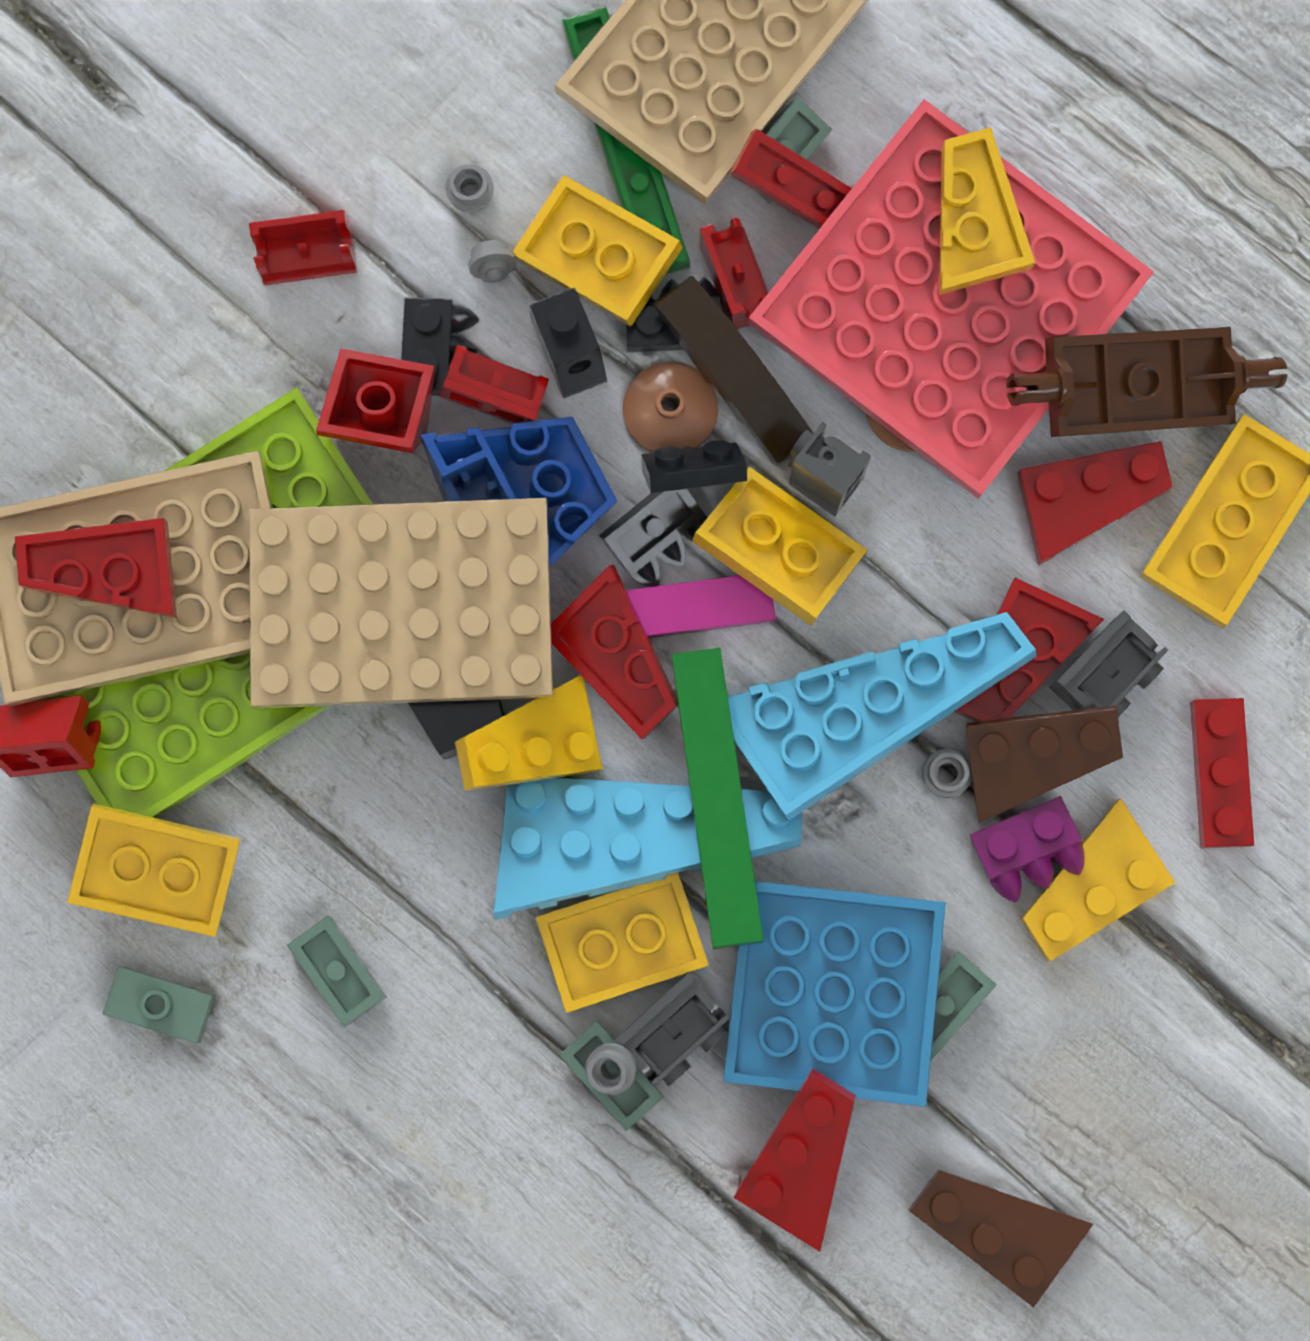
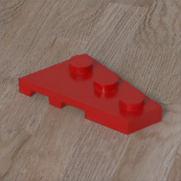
M1162 441L1023 468L1017 473L1038 566L1070 546L1090 537L1093 533L1112 522L1125 517L1167 493L1173 487Z
M164 518L15 536L19 586L24 589L177 618L168 522Z
M609 565L551 623L552 645L642 740L652 733L678 707V701L615 566Z
M1015 577L996 615L1005 612L1009 614L1036 649V657L954 712L974 722L1010 718L1104 619Z
M812 1068L738 1186L733 1198L820 1252L856 1095Z

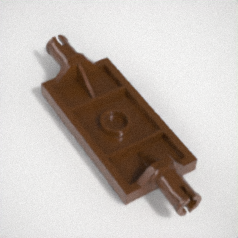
M1231 327L1052 337L1045 339L1047 372L1012 373L1007 379L1006 388H1026V391L1007 393L1008 401L1013 406L1049 402L1051 437L1236 424L1235 404L1240 394L1245 393L1247 389L1283 387L1287 380V374L1269 375V371L1287 369V365L1282 357L1246 360L1243 356L1238 355L1232 347Z

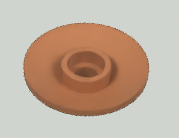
M676 362L659 363L643 370L630 383L624 396L623 417L626 428L632 438L641 447L650 452L667 446L679 447L681 449L685 446L694 448L701 446L711 435L718 417V401L711 383L706 382L702 374L695 368ZM673 397L678 400L680 405L674 411H666L661 406L662 401L665 398Z

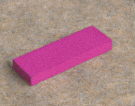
M740 575L626 590L648 638L775 622L776 620L773 599Z

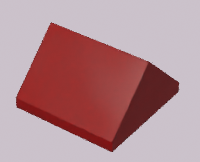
M340 348L316 428L317 435L413 453L422 442L420 434H427L435 366Z

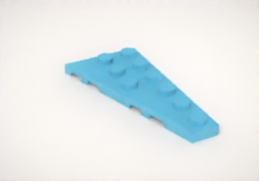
M1005 612L948 630V633L919 642L916 638L899 643L898 648L874 655L873 652H868L800 672L797 677L771 685H767V682L755 685L749 687L750 691L728 697L734 743L789 821L1036 657V649L1009 614Z
M552 778L507 785L494 919L510 917L512 912L536 906L539 909L556 906L557 901L586 894L593 897L666 879V875L689 869L692 872L700 871L701 864L690 786L571 778ZM741 789L751 858L800 846L802 812L788 821L768 791Z

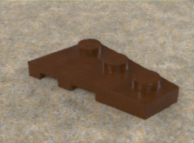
M1117 705L969 722L965 726L979 823L1123 758Z
M937 1169L908 1209L1033 1308L1094 1225L1088 1221Z

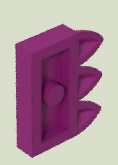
M1061 796L970 834L971 843L990 884L1002 897L1014 903L1018 902L1022 889L1020 871H1023L1026 877L1034 884L1048 889L1053 878L1052 857L1062 868L1077 876L1081 875L1084 867L1085 857L1082 838Z

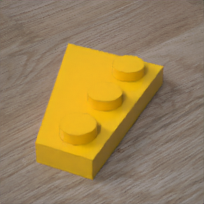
M991 127L946 139L942 145L939 295L1030 270L1035 264Z
M581 675L553 689V697L536 698L455 741L465 791L587 774L603 769L585 682Z
M1121 798L1115 801L1105 817L1082 842L1085 862L1081 875H1074L1062 868L1052 879L1050 888L1044 889L1020 918L1047 962L1052 961L1175 883Z

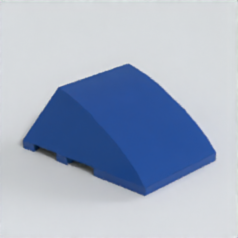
M573 417L513 423L512 427L488 430L470 428L466 429V432L436 435V433L420 434V439L440 494L445 502L528 498L547 499L549 567L617 502Z

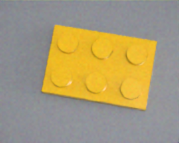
M563 175L518 242L513 253L515 259L567 290L575 288L580 298L631 327L683 249L680 240Z
M751 467L747 468V481L734 484L696 531L692 540L693 543L810 626L813 625L868 550Z
M93 804L85 828L67 903L216 937L241 838Z
M678 872L666 875V879L613 891L536 917L566 1013L709 966Z

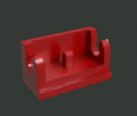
M344 210L249 223L250 236L257 252L254 262L257 271L262 277L264 286L357 273L352 227Z
M739 218L731 219L730 226L721 231H716L713 224L701 227L699 246L714 287L720 297L723 311L736 329L749 326L747 322L750 315L766 297L768 290L745 229Z
M457 345L439 397L512 424L535 421L549 378L538 375V377L470 352L464 346Z
M82 695L33 701L14 706L2 705L0 706V768L10 778L91 769L96 761L93 756L101 734V723L99 720L90 721L85 732L83 722L85 717H87L89 703Z

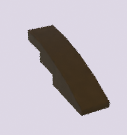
M689 276L653 305L706 382L714 385L737 420L747 426L771 462L779 464L789 456L795 443L806 430L813 433L754 350L694 276Z

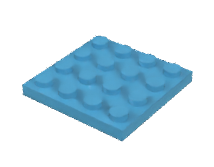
M755 881L764 941L758 944L738 946L723 1082L798 1091L813 1068L855 1094L858 1099L926 1107L946 902Z

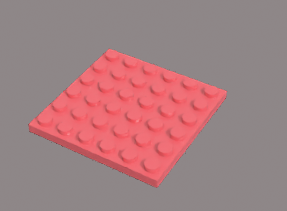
M923 99L750 315L747 323L979 499L1049 409V402L1020 404L1019 406L1011 405L1008 401L1007 393L1026 391V388H1006L1009 375L1012 373L1047 372L1045 339L1107 334L1154 271L1001 157L1035 264L1030 270L939 295L942 145L946 139L968 134L969 132Z

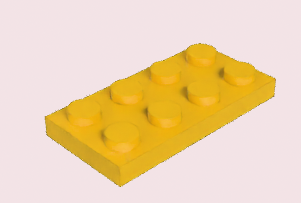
M1243 414L1232 428L1139 577L1220 628L1226 627L1310 494V454Z

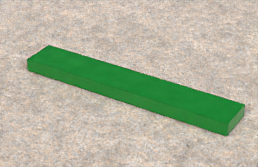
M607 7L562 20V27L573 61L578 58L610 19ZM594 122L621 207L680 240L683 249L665 275L690 268L691 262L661 172Z
M721 648L672 654V665L712 949L763 943Z

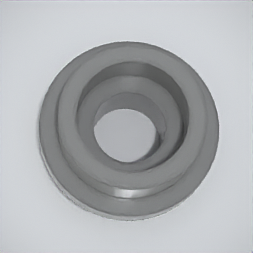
M472 164L462 165L456 168L447 179V196L452 205L459 210L465 212L478 211L484 208L493 196L492 179L489 173L480 166ZM468 184H474L479 187L477 193L472 196L464 195L462 189Z
M488 240L477 244L471 250L468 266L470 274L475 278L482 279L484 282L494 283L505 279L514 270L516 259L514 253L508 249V245L505 242Z
M940 749L931 754L925 761L922 771L923 781L928 790L938 797H956L962 794L971 783V764L967 757L957 750ZM949 765L954 769L956 776L953 782L946 783L939 778L938 770L940 766Z
M607 1043L597 1047L589 1055L586 1063V1074L590 1084L596 1090L607 1095H617L626 1091L633 1084L637 1074V1066L634 1057L625 1047L615 1043ZM607 1060L615 1061L619 1065V1075H612L607 1071Z

